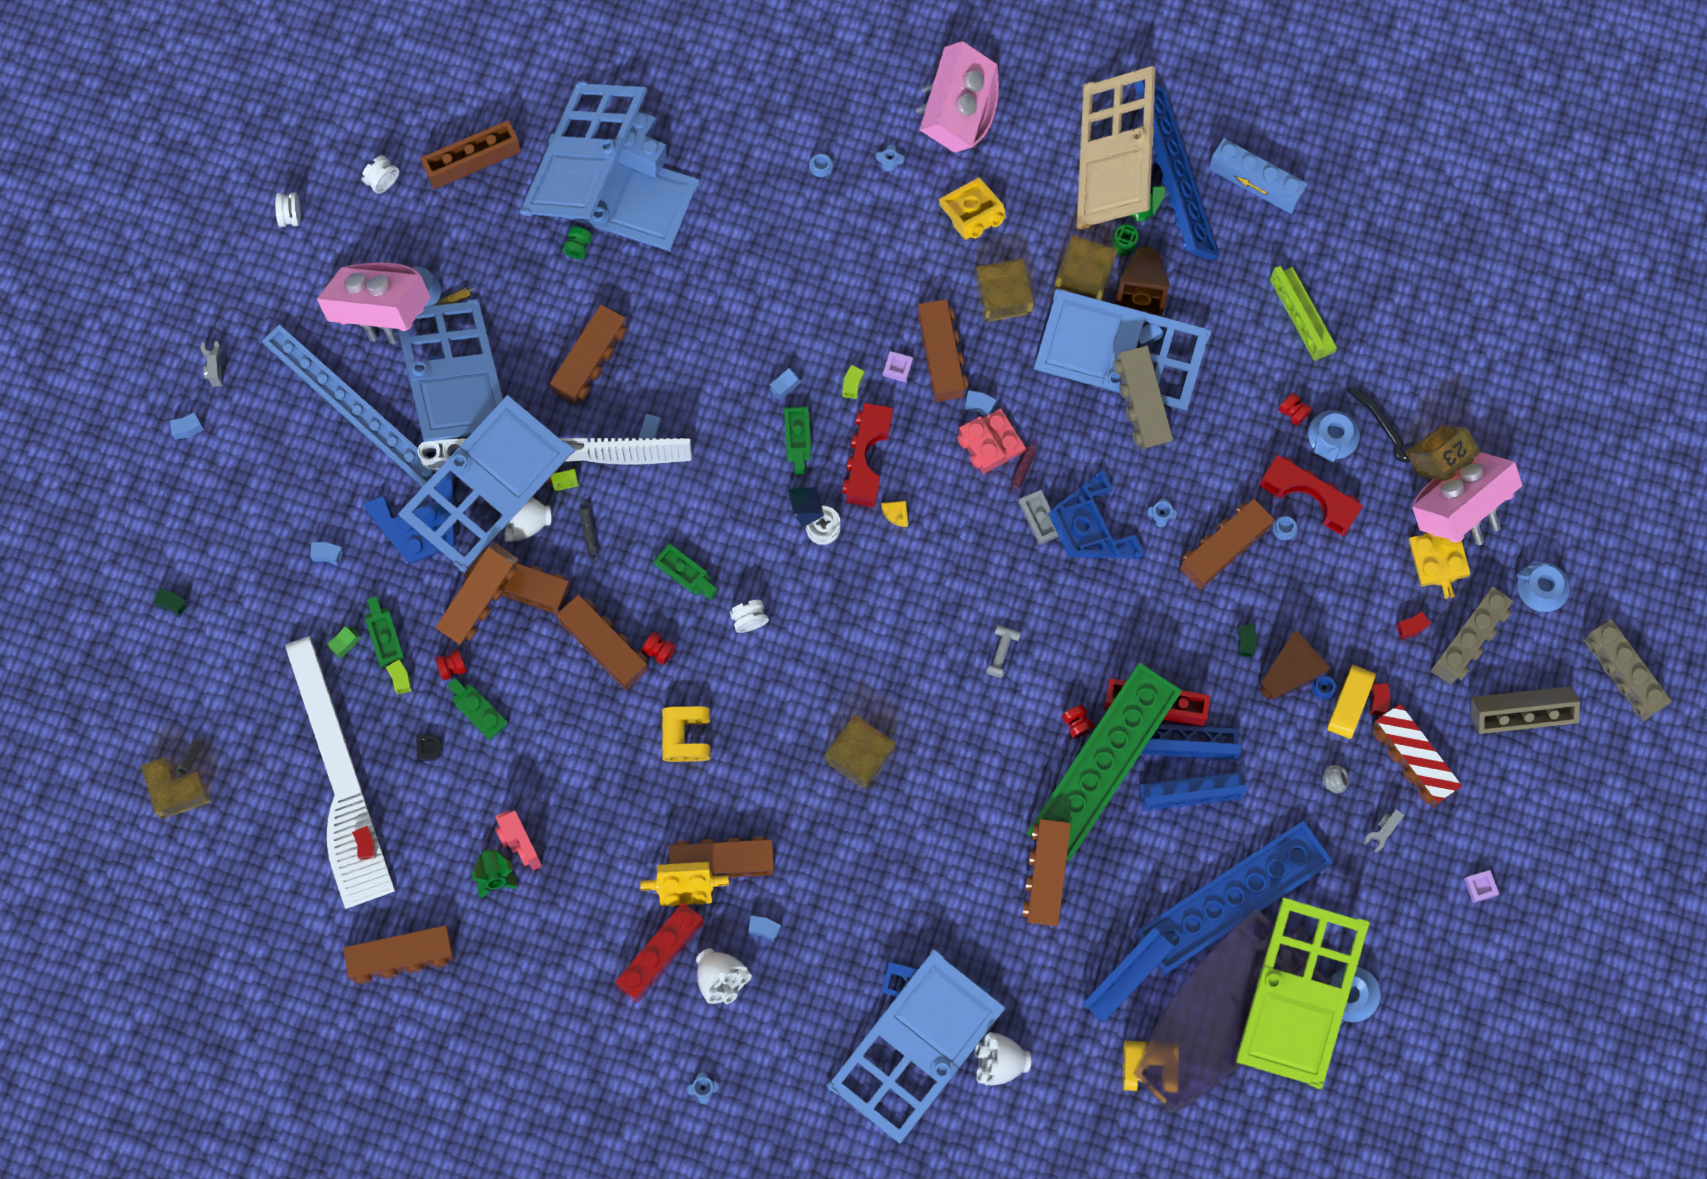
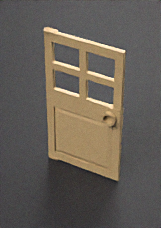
M1154 66L1083 85L1077 229L1089 228L1090 225L1150 210L1154 132ZM1145 79V98L1122 104L1123 86ZM1114 89V107L1092 113L1093 94ZM1144 108L1143 126L1121 133L1122 113ZM1113 116L1112 135L1090 141L1091 122Z

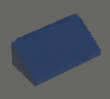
M816 487L792 488L788 490L793 513L802 527L824 516Z

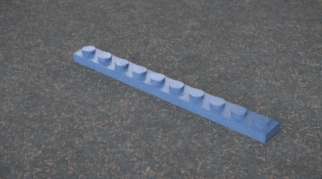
M280 324L262 340L263 344L422 487L430 480L431 475L439 470L425 468L419 458L418 448Z

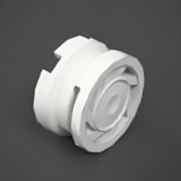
M383 155L375 158V163L372 166L368 164L362 173L365 176L362 177V181L366 185H371L373 191L377 194L388 190L399 175V168L391 165L389 159Z
M296 192L289 195L277 193L275 207L279 227H286L287 224L300 226L301 212L298 194Z
M822 506L824 516L807 525L806 532L813 542L827 545L835 541L839 536L840 517L833 508Z
M761 600L748 601L749 604L737 605L730 611L731 619L735 620L736 632H749L762 627L769 621L768 616L764 615V605Z

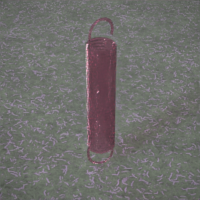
M1038 439L1032 445L1027 446L1011 482L1014 488H1021L1037 453L1035 447Z

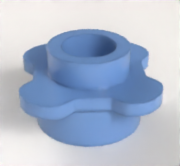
M888 145L886 150L876 154V160L880 162L885 171L890 172L904 162V156L899 155L896 151V146Z
M1160 499L1154 507H1149L1147 510L1148 516L1154 518L1158 527H1165L1166 522L1170 519H1175L1177 516L1176 510L1172 508L1166 499Z
M701 1072L697 1074V1079H695L693 1084L688 1086L687 1091L689 1095H695L701 1104H707L713 1092L718 1091L719 1085L717 1082H712L707 1078L706 1073ZM701 1086L706 1087L704 1091H702L700 1088Z

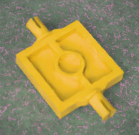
M1430 533L1409 538L1408 541L1420 587L1441 585L1445 599H1448L1449 596L1450 598L1455 597L1451 583L1457 579L1470 577L1471 574L1462 540L1451 542L1449 539L1439 536L1435 537Z
M709 862L657 865L656 880H640L641 891H657L660 897V906H677L683 902L686 905L712 903L714 887L729 886L728 875L713 876L709 868Z

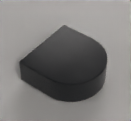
M432 734L416 735L418 762L434 761L442 755L443 744L437 736Z

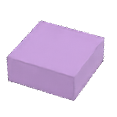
M890 351L883 376L906 383L913 357Z
M1490 870L1468 876L1464 879L1473 903L1499 895Z

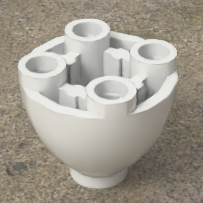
M532 497L505 527V541L512 542L527 539L539 532L545 525H550V506H544Z
M712 948L705 949L696 958L698 964V986L708 1003L724 1002L729 1004L737 998V992L752 978L747 967L741 961L731 955L715 952Z
M992 1032L987 1033L982 1042H979L975 1047V1056L978 1058V1070L976 1073L978 1083L999 1085L1015 1079L1022 1072L1030 1070V1052L1023 1051L1016 1042L1004 1035Z

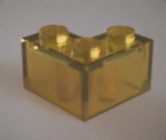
M166 757L141 765L154 812L161 819L211 802L204 779L198 772L186 775L181 779H176L172 764Z

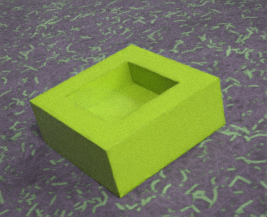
M575 469L554 473L551 476L554 491L579 486Z

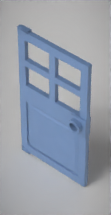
M587 82L576 83L519 212L521 215L592 219L645 97L646 87L587 84ZM582 94L603 95L596 112L575 111ZM612 96L634 97L627 114L605 113ZM571 119L592 121L585 138L564 136ZM601 121L622 123L616 139L594 138Z
M552 133L551 136H550V139H549V141H548V144H549V145H550L551 140H552V138H553V136H554V133ZM616 162L592 219H568L671 251L701 179L665 168L661 169L655 179Z
M1056 288L1052 309L1034 370L1120 393L1119 385L1121 380L1119 374L1117 375L1113 368L1114 356L1120 352L1137 348L1144 322L1165 327L1167 331L1160 355L1150 353L1151 360L1157 364L1155 375L1158 386L1164 366L1188 372L1180 400L1161 395L1163 405L1187 411L1205 346L1212 333L1211 329L1201 328ZM1174 330L1198 336L1190 364L1167 358Z
M479 299L466 300V302L424 307V311L418 314L415 319L435 317L438 333L409 337L408 330L400 331L398 329L423 442L470 436L503 400ZM472 312L476 329L446 331L444 315ZM478 337L482 354L452 357L449 341ZM441 342L445 359L414 360L411 345Z
M507 395L398 515L452 560L461 572L465 573L468 567L575 450L565 441L560 440ZM450 471L473 490L458 508L435 490V487ZM428 495L451 514L436 532L413 514V511ZM479 496L503 515L487 533L464 515L466 510ZM457 520L481 539L465 557L442 539Z
M932 949L929 957L837 1075L826 1085L828 1090L833 1091L836 1095L839 1094L899 1144L1005 1009L1003 1005L948 963L939 954V951ZM878 1036H881L904 1055L889 1077L863 1057ZM910 1061L937 1081L921 1102L895 1082ZM857 1063L883 1082L868 1104L842 1084ZM889 1088L915 1108L900 1129L874 1109Z

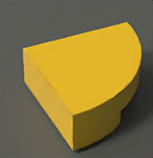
M906 501L881 503L882 512L891 523L900 527H908Z

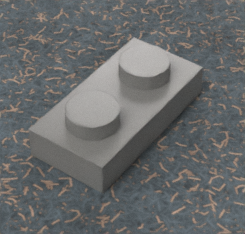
M1042 490L1019 499L1018 503L1039 545L1059 537L1048 515L1051 509Z

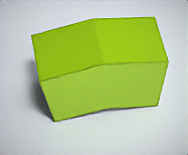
M853 365L850 366L844 377L842 397L858 398L859 386L865 377L864 370Z
M400 660L386 667L393 680L396 694L412 691L410 677Z

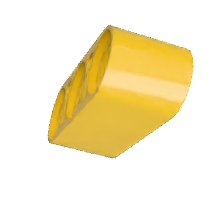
M1353 664L1351 665L1328 723V731L1348 739L1352 738L1376 673Z

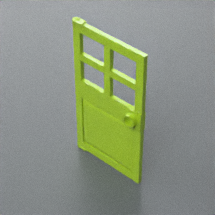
M1282 898L1235 1062L1302 1081L1317 1089H1323L1367 930L1370 925L1368 920L1353 919ZM1289 911L1319 919L1312 944L1282 936ZM1327 922L1356 930L1350 955L1320 947ZM1280 943L1309 952L1302 977L1273 969ZM1318 955L1347 963L1340 988L1311 980Z

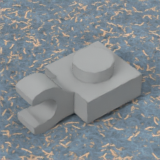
M214 341V349L207 351V346L204 342L201 343L200 347L203 355L207 358V364L203 365L204 377L209 379L212 387L223 386L220 362L221 347L218 341Z
M1397 809L1391 815L1386 813L1378 823L1381 827L1379 832L1369 833L1363 843L1366 845L1370 839H1375L1378 842L1375 852L1378 853L1384 847L1386 839L1404 817V814Z

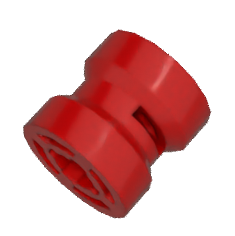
M1293 392L1281 404L1278 411L1283 415H1288L1291 418V422L1298 426L1310 414L1313 408L1307 403H1302L1300 397Z
M654 631L646 640L641 652L646 656H653L656 658L657 663L664 666L674 653L676 644L671 641L662 640V636Z
M459 649L452 651L446 657L443 655L435 657L443 681L450 679L453 674L462 675L467 673Z
M1084 705L1076 706L1061 716L1064 723L1069 725V733L1073 739L1080 738L1095 729L1092 720H1089L1086 716L1087 710Z

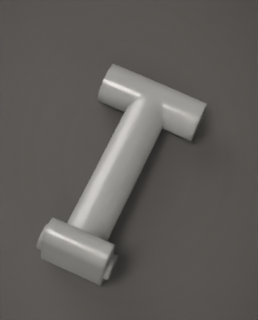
M997 625L995 634L1002 637L993 664L987 667L986 672L989 675L1001 678L1005 672L1002 666L1011 639L1019 641L1021 632Z

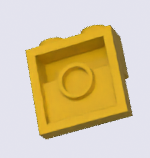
M979 177L938 199L940 207L952 219L953 227L965 240L970 237L978 238L983 233V230L990 226H1000L1006 218L1003 203Z

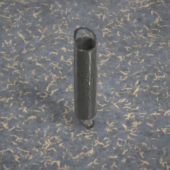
M582 509L580 517L586 549L590 557V553L598 551L590 509Z
M194 738L176 769L175 778H177V773L185 777L200 753L203 744L195 740L196 738Z

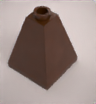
M1150 246L1138 247L1121 276L1116 305L1160 317L1163 316L1170 284L1158 250Z
M1296 630L1292 633L1261 682L1262 687L1259 690L1267 700L1272 698L1277 700L1312 684L1319 678L1329 676L1331 668Z

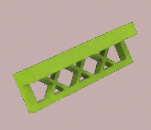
M1281 266L1274 268L1270 281L1313 360L1316 361L1335 353L1337 347L1293 267L1284 271Z

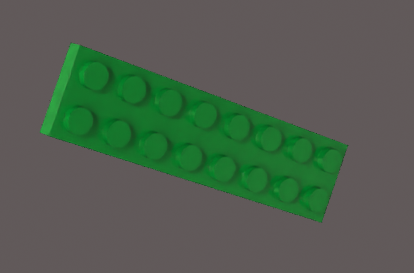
M1138 663L1026 834L1032 837L1033 825L1038 824L1039 819L1071 823L1066 859L1070 862L1182 690L1143 664Z

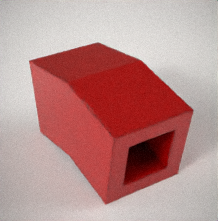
M1421 611L1410 619L1399 621L1396 627L1400 639L1404 640L1419 635L1431 625V622Z
M1373 684L1370 690L1372 702L1369 714L1383 716L1388 712L1391 699L1389 684Z
M365 826L353 831L352 834L357 843L358 859H376L375 841L369 827Z

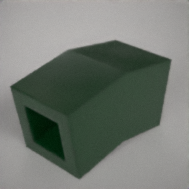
M158 588L153 601L156 607L169 610L177 617H180L189 606L184 599L174 592Z
M1255 625L1239 626L1237 629L1239 640L1237 655L1253 658L1257 644Z

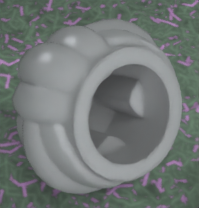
M1338 765L1327 767L1323 774V785L1333 793L1345 791L1349 785V778L1345 768Z

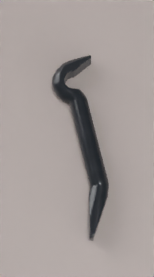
M1348 387L1347 392L1370 410L1394 444V456L1398 461L1409 463L1422 455V452L1403 454L1401 449L1404 447V442L1378 404L1367 395Z

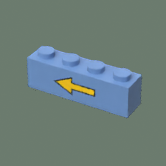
M1224 138L1213 154L1209 165V170L1290 214L1294 212L1307 187L1306 182Z

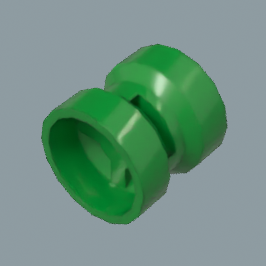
M1125 224L1116 229L1112 243L1116 254L1129 256L1135 251L1138 241V232L1135 227Z
M571 227L568 232L569 239L564 243L562 249L563 253L574 259H585L587 253L586 246L590 244L593 235L583 228Z

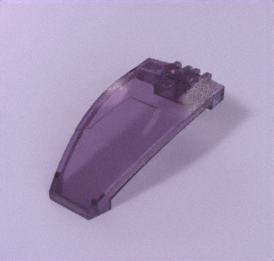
M1253 908L1206 955L1185 980L1161 1015L1137 1063L1133 1075L1170 1113H1174L1197 1101V1098L1215 1087L1243 1065L1235 1061L1274 929V925L1257 908ZM1290 914L1288 915L1285 927H1287L1293 919V917ZM1301 926L1296 927L1288 937L1296 939L1304 929ZM1306 933L1299 941L1308 943L1311 936ZM1280 943L1273 969L1302 977L1309 953L1304 956L1300 949ZM1314 967L1311 980L1329 985L1330 982Z

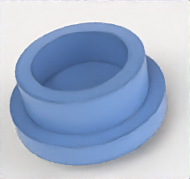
M817 154L810 160L809 169L817 177H826L833 170V162L829 156Z
M1278 517L1272 525L1273 534L1280 540H1290L1297 533V524L1291 517Z

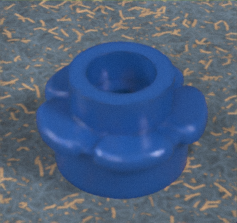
M1329 676L1319 678L1312 683L1313 694L1317 698L1321 697L1323 700L1332 698L1333 693L1337 690L1336 683Z

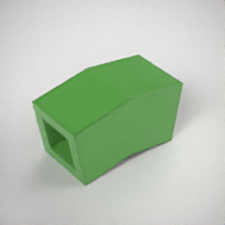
M345 626L327 645L341 659L362 637L353 627Z

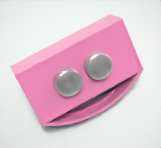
M963 41L944 47L934 83L922 87V92L924 94L930 93L927 104L916 107L917 114L924 113L919 130L954 153L972 148L978 144L989 130L997 107L999 90L997 64Z
M379 262L341 267L319 295L317 301L327 321L339 322L342 325L348 323L358 324L364 327L371 342L378 340V336L373 326L384 329L390 344H396L398 339L393 328L400 331L410 329L413 325L412 322L418 314L424 311V306L431 296L420 273L415 269L396 263Z
M1478 451L1444 470L1420 491L1412 504L1419 529L1435 537L1439 536L1449 539L1451 542L1463 540L1464 535L1471 530L1476 545H1482L1484 539L1479 527L1481 520L1488 515L1492 530H1500L1501 527L1496 514L1498 506L1505 500L1513 498L1514 493L1522 487L1516 463Z

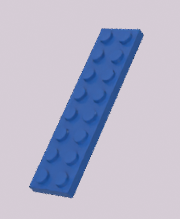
M1145 79L1134 82L1136 99L1145 98ZM1155 84L1153 115L1155 159L1161 167L1163 173L1162 181L1170 195L1169 203L1177 217L1175 221L1183 236L1182 244L1188 253L1212 261L1220 256L1166 89ZM1142 108L1143 112L1141 115L1144 120V108Z
M1303 820L1135 931V934L1141 942L1155 927L1175 947L1158 965V968L1165 976L1334 862Z

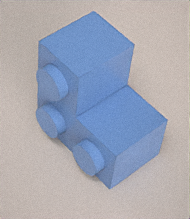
M638 110L617 162L656 179L666 162V144L653 139L656 135L655 117Z

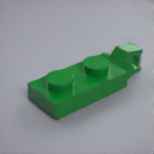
M808 407L784 408L788 462H794L795 475H804V461H810L811 455Z
M668 544L653 561L657 568L690 593H694L696 596L702 593L710 600H713L718 594L717 588L709 583L712 578L708 575L707 571L671 544Z
M377 596L367 599L371 613L365 614V621L380 667L388 666L397 660H405L388 608L381 609Z
M455 678L447 684L449 689L456 695L452 698L455 706L489 741L508 725V722L474 687L472 688L469 684L463 687Z

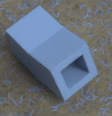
M1150 323L1142 327L1137 348L1149 346L1164 337L1165 335L1161 328Z
M788 368L780 377L770 383V390L780 401L794 390L802 380L792 369Z
M968 390L965 410L988 416L995 408L997 400L984 393Z
M194 412L184 418L170 420L171 433L175 440L192 437L204 430Z
M646 414L639 438L646 440V438L650 440L652 438L657 439L663 418Z
M311 542L310 557L313 562H328L339 565L344 553L342 547L328 542Z
M751 916L748 933L763 936L772 942L775 941L781 930V925L765 917Z

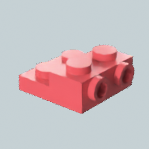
M1001 408L984 418L978 417L959 428L957 439L961 447L968 449L973 466L976 469L979 468L983 474L1026 451V447Z
M504 811L498 814L495 818L500 827L495 830L504 848L509 846L512 853L518 851L524 866L530 864L533 871L542 867L516 811L511 813L510 811Z

